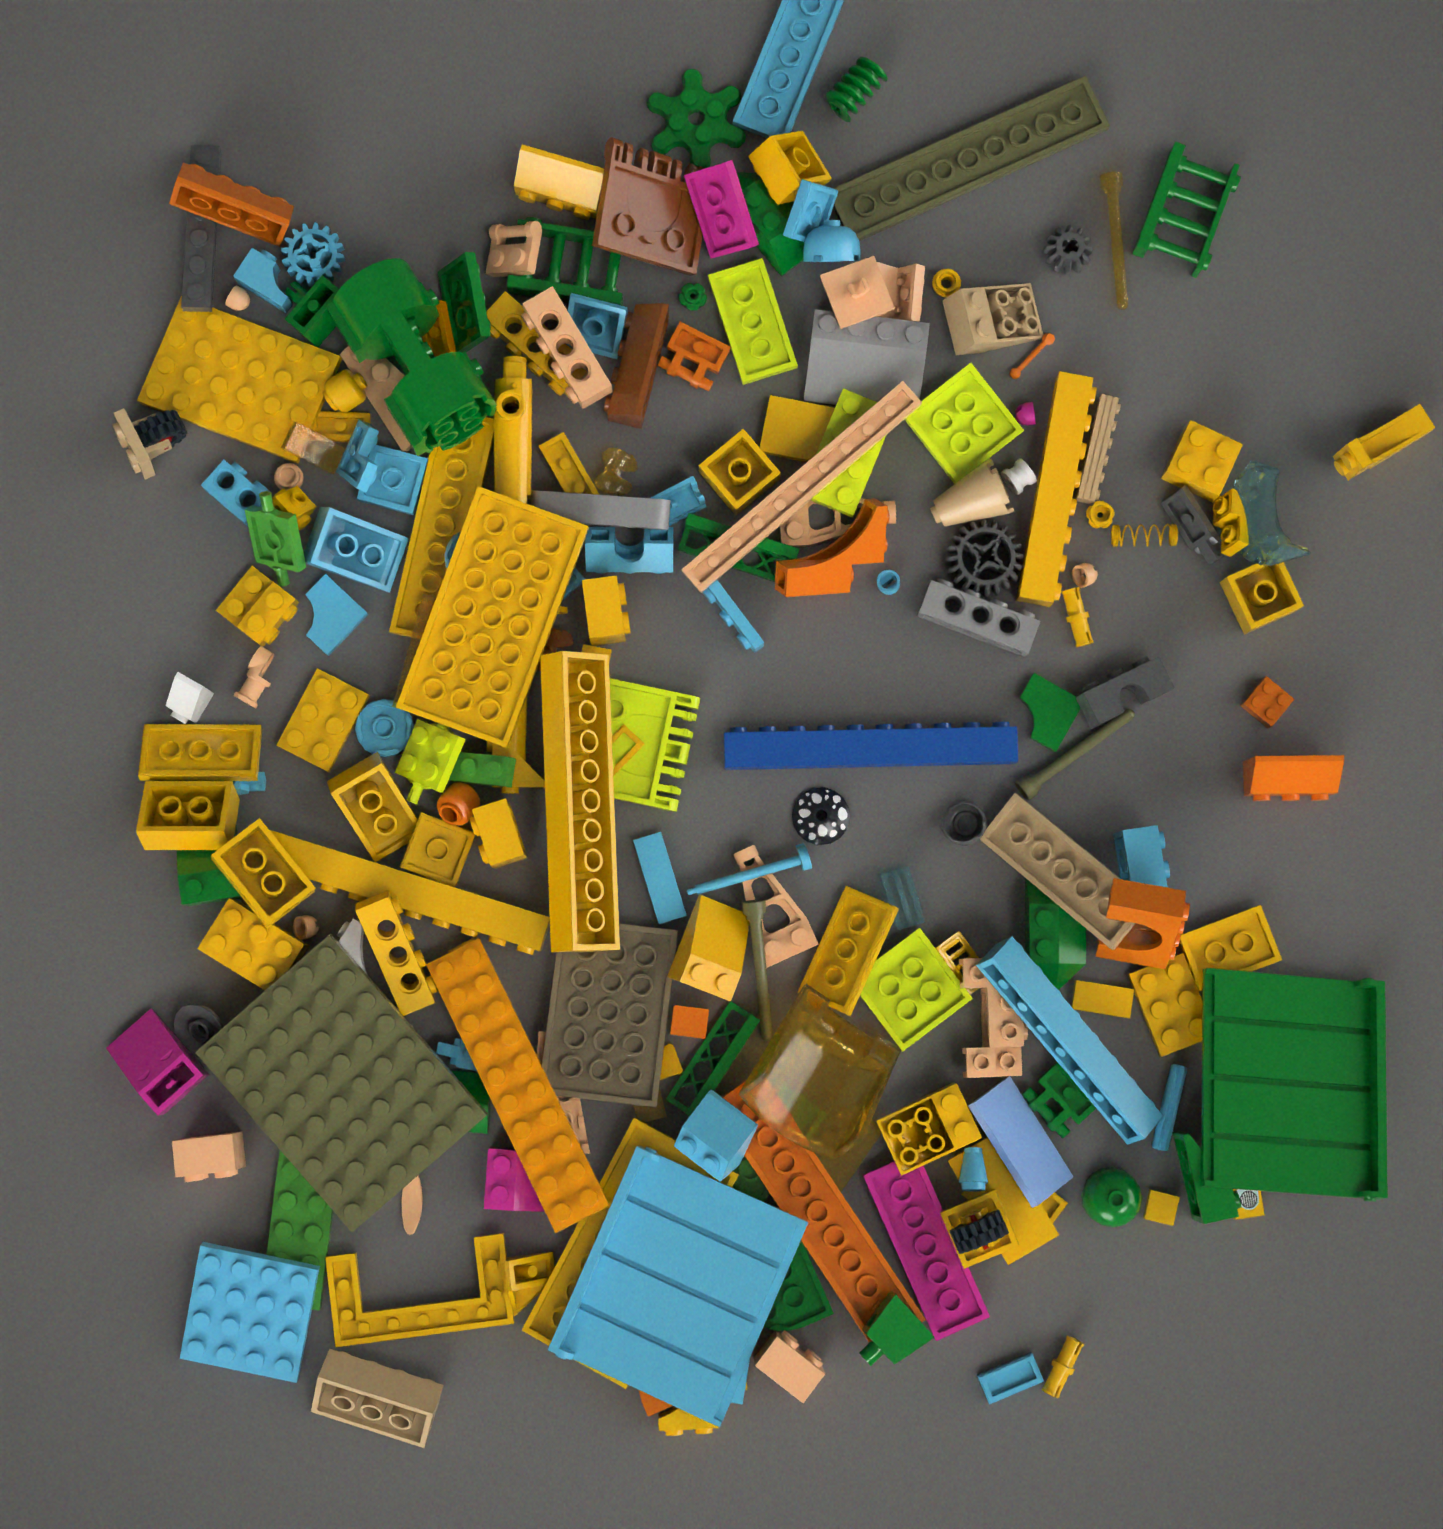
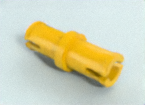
M1080 587L1061 591L1068 613L1066 621L1071 625L1076 648L1094 643L1087 620L1089 613L1088 611L1085 612Z
M1069 1335L1066 1336L1057 1359L1053 1358L1051 1365L1053 1367L1041 1389L1042 1391L1053 1397H1060L1068 1376L1073 1375L1075 1371L1073 1366L1082 1347H1084L1083 1342Z

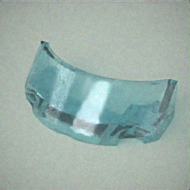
M1252 460L1235 479L1233 489L1237 490L1244 507L1249 535V545L1241 549L1239 553L1248 561L1264 566H1272L1310 555L1309 548L1291 543L1289 536L1283 533L1280 526L1276 506L1277 484L1280 474L1278 468Z

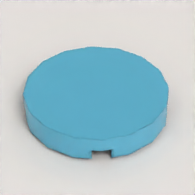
M381 699L369 703L360 712L356 720L355 731L359 743L369 753L374 754L378 752L380 757L384 758L396 756L403 752L414 728L410 713L396 708L397 702L394 700Z

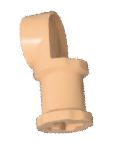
M262 646L258 648L248 665L249 670L246 674L248 678L240 691L235 692L233 695L255 709L258 706L257 700L263 690L271 685L262 677L273 660V652Z

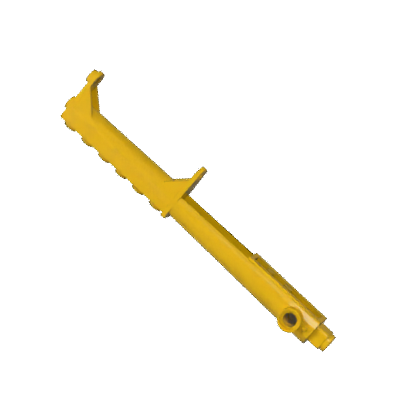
M507 356L503 358V378L494 381V400L497 403L494 414V492L527 504V499H531L533 384L532 379H527V358ZM511 406L518 408V411L513 414L505 412ZM560 606L558 614H568V607ZM527 697L508 748L487 741V752H492V755L516 758L512 788L492 786L493 788H501V793L519 794V788H545V781L526 762Z

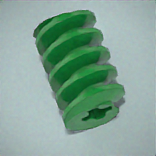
M859 57L856 60V65H852L849 68V74H843L841 82L834 84V90H829L826 93V99L830 107L845 122L851 121L847 113L848 111L853 114L858 113L855 103L865 106L866 101L863 98V94L869 98L873 97V92L870 89L871 86L877 90L881 88L877 79L880 78L883 81L888 79L884 70L866 57Z

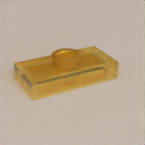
M298 422L292 423L281 447L333 475L346 449Z

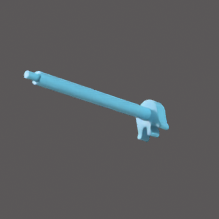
M804 843L795 845L798 852L797 856L697 884L694 888L688 889L687 893L688 895L695 893L699 895L801 865L803 871L812 869L808 850Z

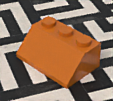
M1344 755L1254 756L1243 761L1244 796H1253V801H1271L1270 796H1282V801H1299L1300 796H1311V801H1327L1329 796L1338 793L1344 765Z

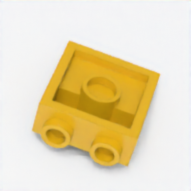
M251 566L215 611L260 646L264 647L266 643L270 645L280 633L278 628L284 621H290L298 611L296 606L299 602L274 581L270 580L254 566Z

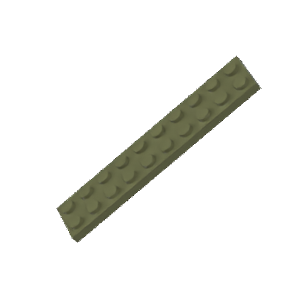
M1083 76L833 188L838 190L833 208L841 225L851 228L856 233L859 241H862L1107 131L1110 125L1087 77Z

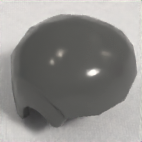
M964 801L948 807L941 819V826L945 837L953 844L961 846L973 845L979 841L987 825L983 810L974 803Z

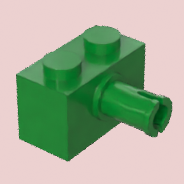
M323 275L309 291L303 288L297 281L290 284L297 293H294L288 287L285 291V295L297 304L285 320L315 347H319L336 327L325 305L333 301L339 288Z

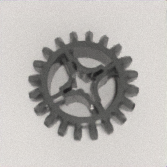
M982 519L980 521V528H978L977 524L971 521L969 523L970 531L962 526L959 529L962 537L955 534L952 536L951 540L956 545H948L947 551L955 555L947 556L945 561L946 563L955 564L947 571L948 574L958 573L953 580L954 584L959 583L961 580L965 582L962 586V591L972 586L975 593H979V589H983L984 598H988L990 588H992L993 593L998 596L1001 593L1000 585L1005 590H1009L1011 584L1008 580L1016 582L1019 579L1015 572H1021L1023 566L1015 561L1023 560L1024 554L1015 553V551L1022 548V543H1012L1017 534L1014 532L1007 536L1005 534L1008 530L1007 525L998 530L996 529L998 521L993 520L991 526L987 527L986 519ZM977 537L992 538V541L986 546H980L976 543L972 545L968 542ZM999 544L1006 551L1008 558L1007 567L1002 564L1003 561L996 554ZM992 548L989 554L990 558L988 559L992 560V563L987 561L985 564H982L980 569H977L981 558L978 554L983 556ZM962 550L968 552L967 555L973 560L974 566L970 573L964 567ZM983 571L1001 574L1000 577L993 580L977 578Z

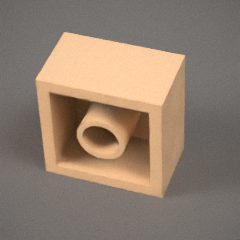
M243 1131L172 1141L175 1178L184 1177L185 1182L209 1178V1173H214L215 1178L231 1177L238 1174V1169L246 1167Z
M774 1330L755 1355V1366L800 1402L804 1403L825 1375L822 1359L809 1348L805 1352L798 1347V1340L789 1332L784 1330L780 1333Z

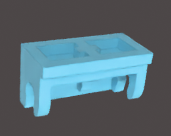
M694 476L651 497L654 499L671 500L669 526L687 518L688 513L695 514L707 507L705 498L700 493Z

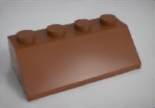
M635 304L634 312H628L625 322V329L629 330L627 339H621L618 356L622 357L620 367H614L611 377V384L615 385L613 394L607 395L604 404V411L608 412V421L642 429L669 324V304Z

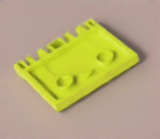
M610 678L612 735L624 724L644 743L640 750L613 776L614 799L677 812L679 800L658 796L657 791L678 796L681 794V789L673 785L659 784L661 773L674 778H684L685 771L663 766L664 761L687 765L691 746L687 743L668 740L669 734L688 739L693 737V732L689 729L671 727L672 719L676 717L689 722L696 721L697 714L675 709V705L698 710L701 698ZM625 733L612 744L613 770L614 766L636 745Z

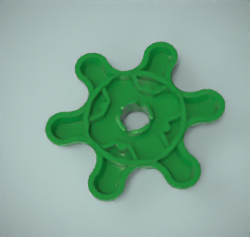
M688 69L682 75L683 90L678 96L668 97L657 92L651 94L647 99L648 109L652 113L662 116L666 123L664 130L652 138L651 148L653 151L664 155L675 147L685 148L690 154V164L707 168L711 165L710 150L715 144L724 143L731 148H739L745 143V132L741 128L731 125L727 119L728 111L740 103L741 92L737 87L727 86L719 93H709L703 88L702 74L696 69ZM700 112L704 117L703 123L700 125L691 124L688 116Z

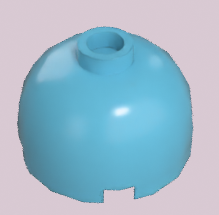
M823 220V226L812 229L804 242L803 262H857L861 260L860 243L856 233L849 227L840 226V220Z

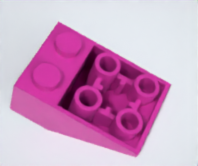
M152 1008L106 1047L134 1089L157 1116L166 1114L210 1075Z

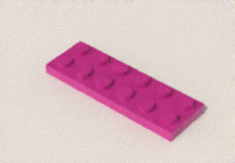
M892 1161L863 1174L935 1341L989 1318L990 1315L969 1267L963 1268L940 1212L943 1209L924 1165L901 1176L895 1161Z

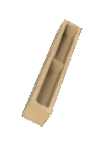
M1101 394L1099 397L1082 468L1081 481L1075 498L1078 502L1093 505L1095 500H1099L1101 490H1098L1099 483L1103 482L1105 475L1102 469L1103 466L1107 465L1109 458L1106 452L1107 448H1111L1113 441L1110 435L1111 431H1115L1117 424L1114 418L1115 414H1119L1121 404H1118V397Z

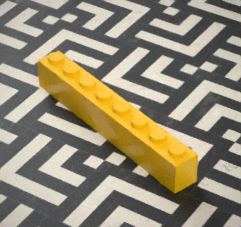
M1059 371L1055 378L1022 563L1023 570L1020 574L1016 601L1050 607L1054 600H1059L1062 583H1057L1059 572H1064L1067 555H1063L1064 543L1069 544L1072 527L1067 525L1069 515L1074 516L1077 499L1072 498L1074 487L1079 488L1082 471L1077 470L1079 460H1084L1087 443L1082 442L1084 432H1089L1092 415H1088L1087 412L1089 404H1094L1097 390L1096 387H1092L1093 377Z

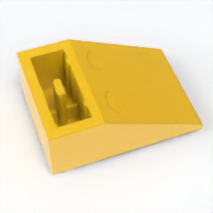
M954 1082L876 1120L901 1176L982 1138L959 1086Z

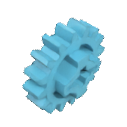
M314 222L312 229H309L305 223L302 224L303 231L301 232L295 228L292 229L294 238L285 237L284 239L289 247L281 248L282 254L287 256L282 262L285 267H289L287 272L290 277L296 275V280L300 284L306 279L309 287H312L314 281L318 280L322 275L325 278L328 277L331 281L335 280L332 272H341L342 269L338 262L345 261L344 255L339 253L345 249L342 243H337L339 240L337 233L330 235L331 230L327 225L320 230L316 222ZM314 238L323 239V240H325V242H321V243H320V242H318L317 240H315ZM312 251H316V258L314 259L310 258ZM328 260H330V262L328 263V265H327L325 268H323V267L325 266L326 262H327ZM308 267L312 272L302 270L301 268Z

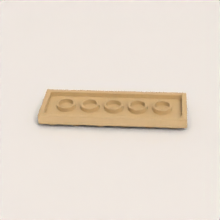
M1014 793L987 827L980 840L1106 946L1115 950L1135 925V923L1106 918L1113 878H1121L1020 795Z

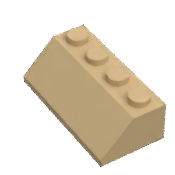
M329 1349L317 1378L311 1412L425 1448L444 1385L436 1383L431 1379H423L408 1374L403 1370H395L380 1365L375 1361H367L351 1356L343 1351Z

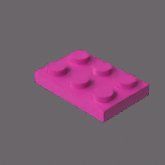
M733 160L684 175L710 259L759 245Z

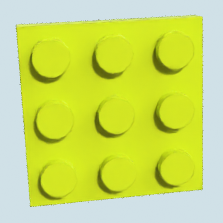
M969 363L923 399L922 405L905 419L909 427L954 484L1024 431L972 363Z
M921 928L915 930L875 961L860 994V997L902 1052L973 999L966 988H960V980Z

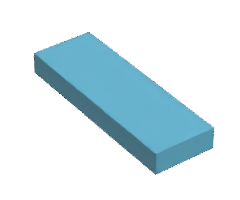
M658 832L633 840L658 923L663 924L687 916L662 833Z

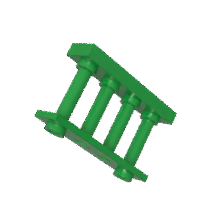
M1175 141L1167 157L1132 255L1143 258L1147 250L1153 251V249L1194 263L1195 266L1191 276L1197 278L1201 270L1206 271L1210 264L1212 254H1209L1208 251L1230 191L1235 193L1241 176L1237 175L1240 165L1234 163L1227 175L1186 160L1187 156L1183 155L1186 145ZM1185 171L1223 185L1219 200L1177 186L1178 183L1173 181L1176 172L1181 173ZM1172 197L1213 211L1214 214L1209 227L1167 212L1168 209L1164 207L1166 198L1172 199ZM1166 223L1204 237L1200 252L1198 253L1158 238V234L1154 233L1157 224L1162 225Z
M527 217L525 220L518 219L517 225H525L529 221H538L542 226L541 237L553 238L554 243L548 277H545L544 280L533 279L532 275H508L507 290L509 294L534 297L553 286L563 303H569L570 295L574 293L623 306V293L618 292V289H616L621 260L620 254L610 252L605 285L601 289L590 288V285L587 284L594 247L592 246L594 231L543 223L541 219ZM565 241L582 243L577 278L573 285L561 283V280H559Z

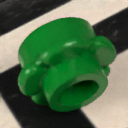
M687 283L681 288L682 292L679 294V301L688 310H698L707 302L705 288L701 284ZM695 294L696 297L692 299L690 295Z

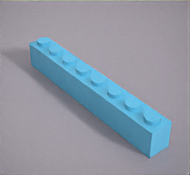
M1011 936L995 944L976 965L1124 1142L1128 1145L1145 1139L1163 1117L1154 1102L1144 1094L1136 1081L1128 1075L1118 1063L1117 1058L1107 1050L1099 1040V1037L1081 1019L1079 1013L1070 1006L1061 992L1054 987L1044 975L1042 969L1024 951L1020 943Z

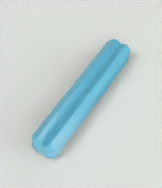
M1178 1064L1170 1066L1160 1113L1163 1117L1156 1125L1152 1141L1154 1149L1161 1151L1169 1149L1187 1074L1185 1066Z

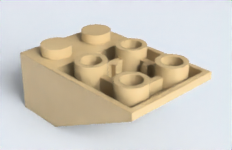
M1031 283L963 288L942 300L955 355L987 352L1040 340L1043 337Z

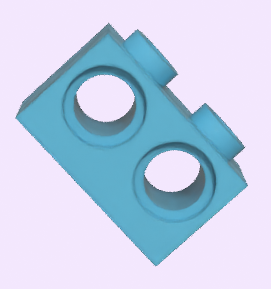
M223 459L201 486L248 526L245 509L248 507L243 506L244 498L248 495H255L256 502L254 506L262 507L259 493L269 490L257 480L252 484L245 478L247 472L235 461L230 465ZM225 477H234V483L230 488H221V482Z

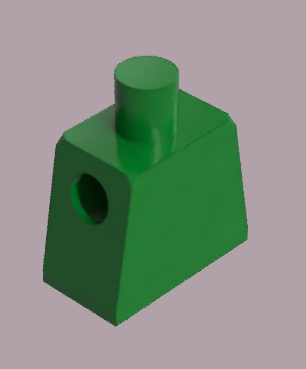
M890 1291L862 1328L871 1341L859 1354L870 1366L883 1354L893 1364H896L931 1341L934 1336L894 1292Z

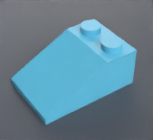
M320 507L304 550L305 562L327 572L390 593L409 538L333 508Z

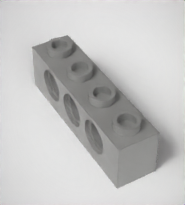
M944 579L930 581L917 617L1022 657H1026L1029 654L1041 622L1034 619L1035 614L1019 609L1018 612L1007 609L1008 604L996 599H992L991 602L980 598L981 594L975 593V591L970 589L962 592L953 588L954 584ZM948 599L956 600L960 606L959 611L955 613L949 612L945 608V601ZM976 609L984 611L987 616L986 622H976L972 617V611ZM1001 620L1011 621L1014 631L1012 633H1004L999 627V622Z

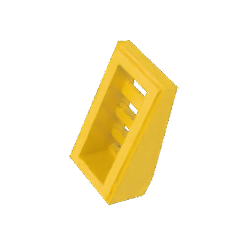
M956 931L935 947L960 982H963V975L960 972L962 965H955L953 960L964 952L968 955L967 958H979L960 931ZM959 943L961 948L949 956L946 951ZM966 988L970 995L979 989Z

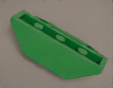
M736 172L759 245L756 247L782 277L803 261L804 242L783 236L794 202L777 205L775 200L770 197L768 188L757 173Z
M1025 878V952L1042 969L1044 975L1054 987L1059 990L1086 965V928Z

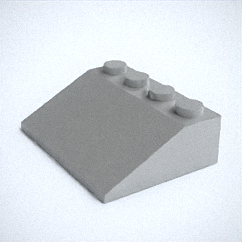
M815 309L803 402L836 406L843 389L878 402L902 381L920 399L930 323L873 317L840 329L833 311Z

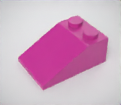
M503 1147L488 1148L484 1209L545 1212L515 1149Z

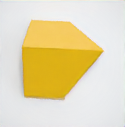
M553 1252L507 1257L504 1261L508 1294L514 1317L544 1289L555 1268Z

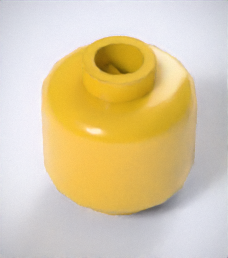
M344 369L326 381L323 395L334 411L340 410L347 413L366 400L364 389L368 385L359 372L354 374L350 370Z

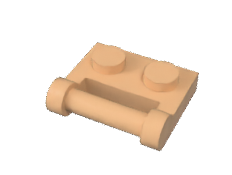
M529 221L525 225H492L489 229L491 245L485 274L492 277L535 274L542 236L541 224L538 221ZM527 237L526 243L505 245L506 238Z

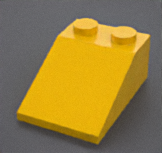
M378 752L327 781L331 795L375 863L409 843L418 818Z
M699 894L667 977L731 1002L742 974L750 926L746 915H743V912Z

